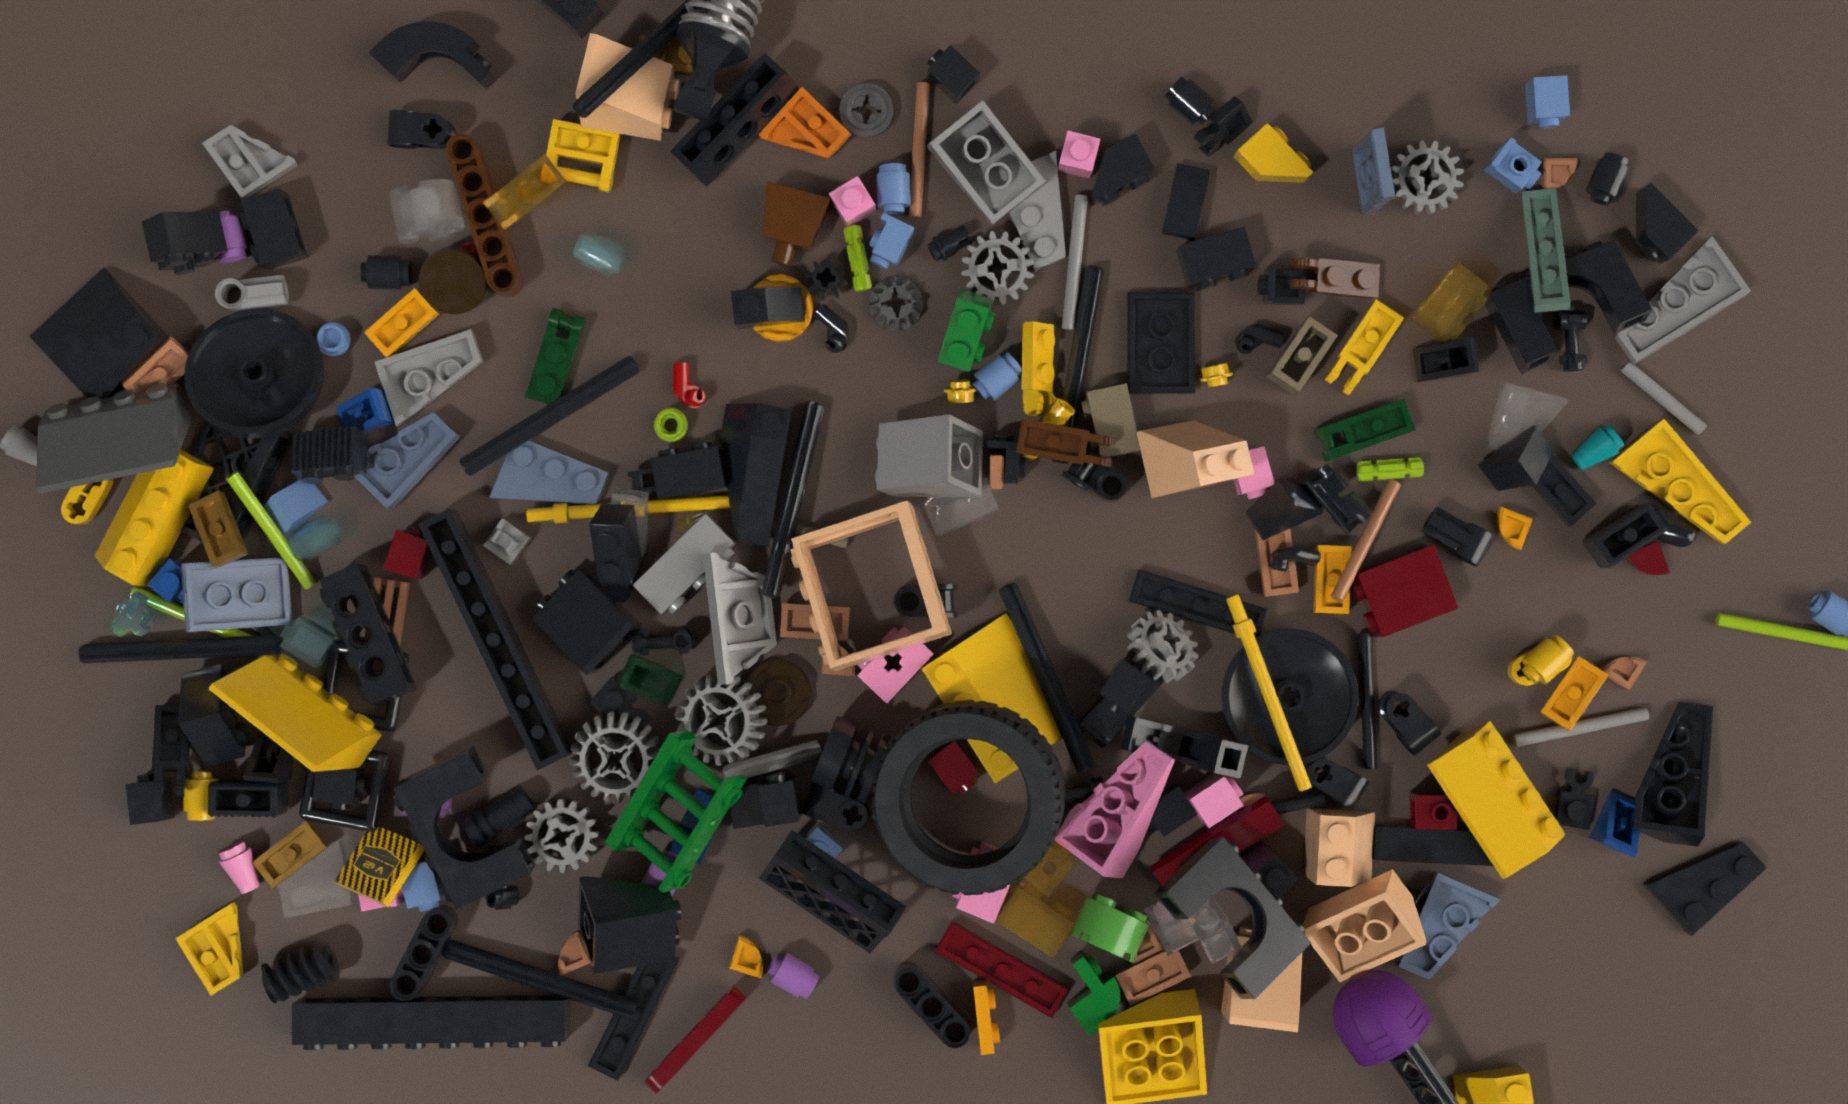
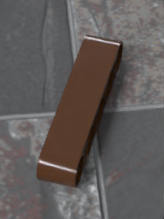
M464 133L456 134L447 142V156L487 283L499 295L513 297L522 288V275L480 145L469 135ZM465 144H470L472 146L470 156L465 159H459L457 156L458 149ZM474 176H480L482 178L481 187L476 191H468V181ZM484 208H490L492 210L491 219L487 223L480 224L477 219L478 213ZM494 240H500L502 242L501 252L496 256H490L487 251L488 245ZM511 272L512 283L506 288H499L497 280L500 274Z

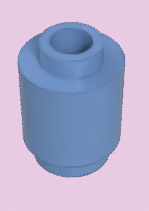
M890 163L880 165L879 173L876 174L877 207L884 209V213L888 215L903 214L904 208L911 206L910 173L906 172L905 164Z
M1006 352L1002 356L998 354L974 374L977 381L973 383V386L977 388L978 393L985 400L991 397L995 401L1020 381L1018 377L1022 375V368L1010 353Z
M1826 590L1823 593L1817 592L1807 606L1810 610L1809 618L1836 635L1842 634L1848 637V601L1831 590Z

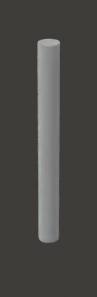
M1075 195L1062 319L1063 330H1075L1088 196Z
M1646 707L1579 720L1570 732L1560 725L1513 734V742L1515 747H1521L1649 720V712Z

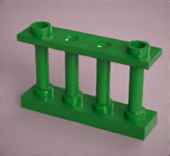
M688 730L669 733L605 841V844L614 851L635 847L667 875L658 888L663 893L682 889L688 884L692 878L691 870L729 807L734 805L741 797V788L747 779L741 774L726 777L723 780L692 754L691 748L697 737ZM681 765L687 767L716 791L707 807L676 782L675 774ZM665 792L670 794L699 819L691 835L659 809L660 805L658 803ZM648 820H652L683 847L674 862L643 837L644 833L642 830Z

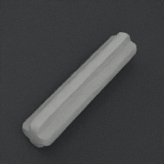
M813 740L725 765L723 773L725 778L741 774L746 778L820 758L822 751L818 740Z

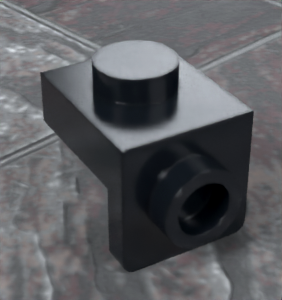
M1268 266L1264 270V275H1259L1257 284L1258 295H1263V304L1303 306L1305 304L1306 290L1290 288V280L1295 278L1306 279V270L1275 269V267Z
M993 435V441L986 440L985 449L1005 450L1004 484L1017 485L1018 477H1025L1026 457H1020V453H1016L1018 442H1013V436Z

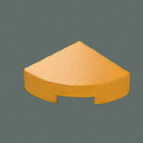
M1499 507L1497 511V527L1500 535L1508 545L1516 550H1521L1533 518L1504 507Z
M739 935L729 969L762 978L764 963L760 950L750 939Z

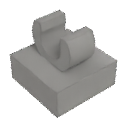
M502 518L483 546L509 565H513L532 537L505 518Z

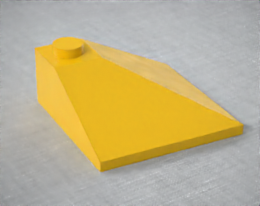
M1195 989L1160 993L1098 1023L1106 1104H1137L1207 1094L1202 1016Z

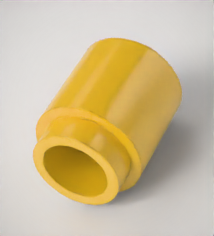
M1554 634L1550 639L1546 637L1522 659L1525 666L1522 671L1533 683L1537 684L1540 681L1543 684H1547L1570 663L1569 658L1574 655V651L1560 636Z
M192 771L191 778H186L183 811L187 812V820L202 821L215 819V816L211 817L208 814L209 783L219 780V778L212 777V771Z

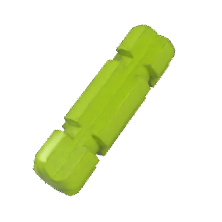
M860 225L847 226L844 228L845 241L848 242L846 247L851 274H854V277H852L854 290L856 292L867 291L871 289L872 284L870 274H867L869 267L865 245L861 242L863 240L862 228Z
M1420 457L1407 458V462H1403V458L1376 460L1375 464H1371V461H1361L1357 463L1356 473L1359 481H1373V477H1377V480L1405 478V475H1409V478L1423 476L1424 463Z

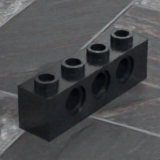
M764 53L711 108L707 121L699 120L670 152L707 187L786 105L799 88L787 72Z
M355 563L319 579L323 588L320 589V596L325 606L332 610L335 618L332 622L333 628L337 636L343 639L348 649L345 652L346 660L351 669L357 671L361 681L358 683V688L363 699L366 702L369 701L370 705H383L417 690L367 565ZM352 596H355L358 600V608L351 614L347 609V602ZM368 627L371 631V639L364 645L360 641V632L363 628ZM380 658L384 663V670L381 675L376 676L372 666L374 661Z

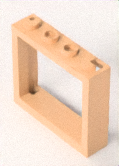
M908 500L791 538L794 547L790 549L792 554L791 560L795 568L800 567L803 580L799 581L800 590L804 600H810L813 610L812 613H809L810 624L814 633L819 632L823 645L818 646L819 654L823 658L824 665L829 664L830 669L839 671L952 634L913 505ZM900 521L932 627L842 656L810 549Z

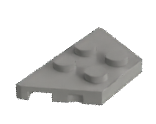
M715 552L703 554L718 685L730 684L734 681L733 677L743 669L750 668L758 661L760 655L767 654L777 645L772 599L763 596L761 593L764 575L758 572H750L745 566L736 562L730 563L721 559L719 554Z

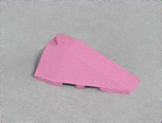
M1144 742L1117 767L1116 773L1105 783H1100L1093 789L1094 793L1082 804L1078 803L1070 810L1054 840L1102 876L1123 878L1141 847L1175 759L1150 742Z

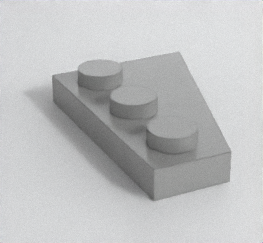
M1056 151L1031 161L1046 182L1008 212L1023 247H1029L1030 249L1027 256L1030 260H1034L1035 264L1032 265L1034 272L1066 257Z
M469 329L375 361L374 363L395 425L399 427L484 362L474 332Z

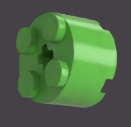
M1094 893L1092 898L1086 897L1070 935L1079 938L1082 932L1081 940L1123 958L1126 952L1124 959L1133 963L1149 927L1145 923L1148 916L1124 907L1123 912L1116 910L1114 907L1117 902Z

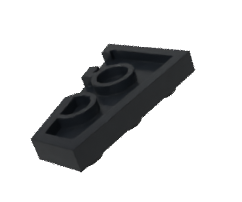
M1739 841L1703 857L1698 862L1675 869L1670 874L1657 880H1650L1643 883V885L1684 931L1693 936L1766 870L1767 867L1745 843Z

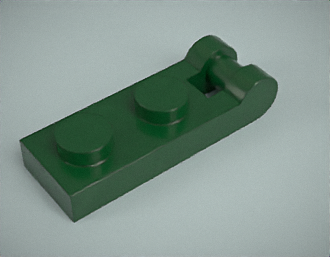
M557 308L551 310L547 329L525 394L526 398L549 405L563 396L585 328V317L579 315L571 317L565 315L563 310ZM560 327L570 330L568 340L557 337Z
M1401 399L1313 431L1316 439H1320L1324 449L1322 456L1324 462L1410 433L1415 431V427L1405 399ZM1342 431L1346 444L1337 447L1333 434Z

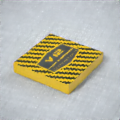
M378 826L376 831L364 834L338 874L335 882L345 889L389 908L425 849L418 842Z

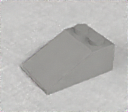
M983 100L927 145L946 172L991 224L998 221L1046 182Z

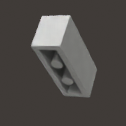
M705 514L633 586L660 614H665L667 611L674 614L687 601L683 596L692 587L697 591L706 583L703 554L715 552L719 554V558L728 561L735 554L732 548L737 543L708 514Z

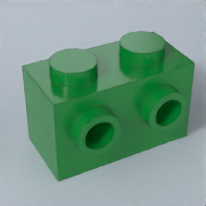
M963 289L960 290L937 362L970 372L973 362L980 364L986 344L980 343L983 330L990 332L996 314L990 311L993 299Z

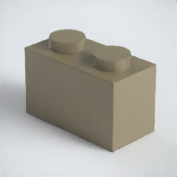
M1310 316L1302 321L1265 377L1292 395L1299 393L1338 335Z
M1127 383L1086 392V400L1080 401L1084 421L1090 420L1093 432L1091 434L1116 438L1115 446H1104L1088 441L1091 453L1111 458L1140 451Z

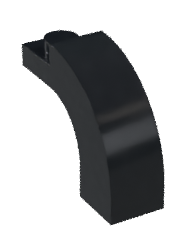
M423 21L399 27L386 35L369 52L400 83L419 64L433 58H446L455 61L486 89L496 80L489 72L492 66L478 52L473 56L480 48L477 42L462 30L445 23Z
M1128 715L1120 749L1135 752L1147 741L1175 759L1174 762L1241 779L1249 745Z

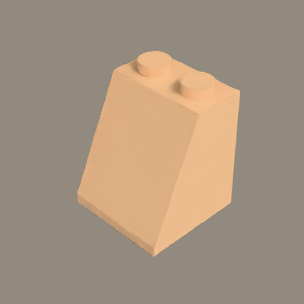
M590 33L575 93L576 99L627 55L632 48ZM652 57L587 118L580 117L581 127L661 141L664 128L670 129L672 109L669 108L671 99L676 100L679 90V79H674L673 65Z
M1192 420L1136 432L1151 498L1206 487L1254 474L1247 440Z
M1308 808L1306 814L1303 875L1316 885L1352 887L1372 879L1375 811Z
M1240 927V932L1230 931L1226 966L1249 942L1252 934L1251 927ZM1302 953L1256 999H1241L1224 979L1221 1013L1228 1023L1298 1032Z

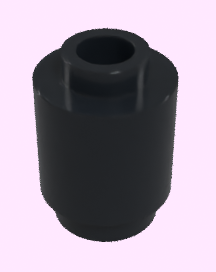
M1182 76L1164 96L1170 102L1168 105L1192 126L1197 121L1203 125L1215 111L1211 106L1215 99L1191 79L1187 81Z
M1606 152L1603 158L1597 161L1586 188V192L1591 195V201L1604 206H1609L1610 202L1615 203L1619 201L1631 172L1629 169L1631 163L1629 159L1616 153Z
M368 255L367 262H361V282H367L368 289L402 290L403 287H410L412 281L411 260L403 259L402 256Z

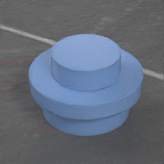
M336 322L324 324L318 330L316 342L320 351L324 354L339 356L349 348L351 337L345 326Z

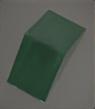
M634 653L630 654L616 686L669 706L683 676Z

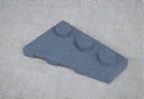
M433 412L400 430L398 435L382 444L377 443L368 448L367 473L355 475V478L384 507L392 511L458 441L460 436L438 414Z
M527 441L506 455L489 498L598 504L610 473Z
M1435 871L1418 910L1427 940L1426 945L1401 955L1396 965L1430 980L1457 950L1456 947L1470 931L1472 932L1480 924L1479 921L1490 908L1493 909L1500 899Z

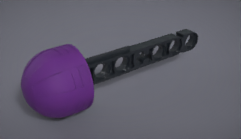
M1382 970L1366 971L1349 979L1336 996L1333 1007V1021L1338 1036L1356 1063L1361 1066H1373L1389 1060L1419 1104H1459L1417 1043L1428 1029L1432 1015L1413 987L1402 978ZM1408 1062L1415 1065L1417 1069L1413 1068ZM1427 1089H1429L1430 1091H1432L1436 1096H1434V1095H1432L1431 1093H1429V1092L1427 1091Z

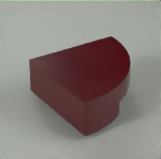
M1659 542L1645 545L1626 557L1630 565L1649 575L1670 574Z

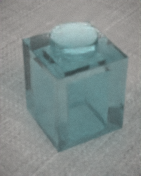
M302 616L298 617L296 621L291 619L286 624L280 635L284 640L279 647L316 668L322 666L330 653L331 644H334L339 637L309 618Z

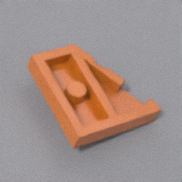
M803 87L795 93L759 133L762 139L828 159L852 135L844 125Z

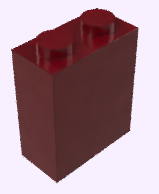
M1435 545L1421 547L1361 570L1357 573L1351 585L1356 600L1358 602L1362 600L1366 613L1363 614V620L1369 633L1374 632L1376 637L1383 638L1459 609Z

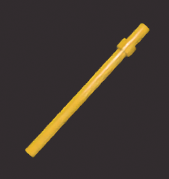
M729 495L604 503L634 505L635 515L730 508ZM554 503L553 507L530 508L526 511L527 521L554 520L555 524L569 523V519L593 518L601 504L568 506V503Z
M1239 594L1229 597L1226 601L1235 625H1233L1237 639L1241 638L1298 790L1304 791L1312 787L1254 636V632H1256L1252 619H1248Z

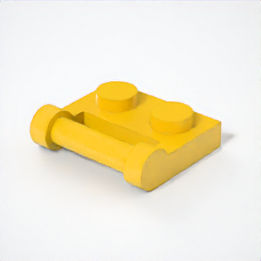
M553 119L543 168V180L554 182L557 179L599 187V191L610 193L621 134L581 127V124ZM564 157L603 165L601 174L560 167L557 166L558 158Z

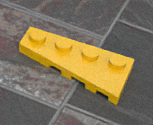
M1665 419L1658 420L1608 462L1720 544L1729 542L1751 523L1748 517Z

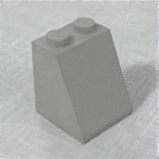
M951 415L879 424V432L876 439L878 462L875 481L877 483V490L893 497H982V430Z

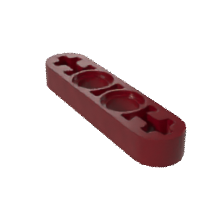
M732 986L649 1074L643 1083L657 1094L741 1005L746 996L735 986Z

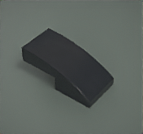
M1177 163L1161 234L1195 241L1210 170Z

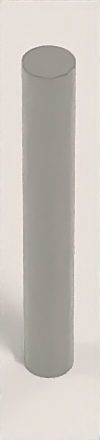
M1628 360L1621 367L1620 371L1693 432L1699 435L1707 427L1706 423L1638 367L1633 365L1632 362Z

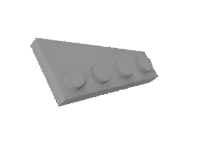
M1712 236L1648 302L1652 310L1646 321L1619 332L1615 339L1632 364L1635 365L1751 292V289Z

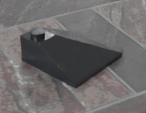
M102 268L29 336L86 398L99 397L100 399L112 397L124 389L122 386L123 382L169 338L106 268Z

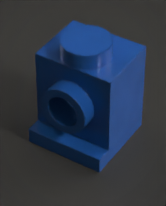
M169 558L147 585L167 602H180L184 606L181 564L187 562L183 559Z

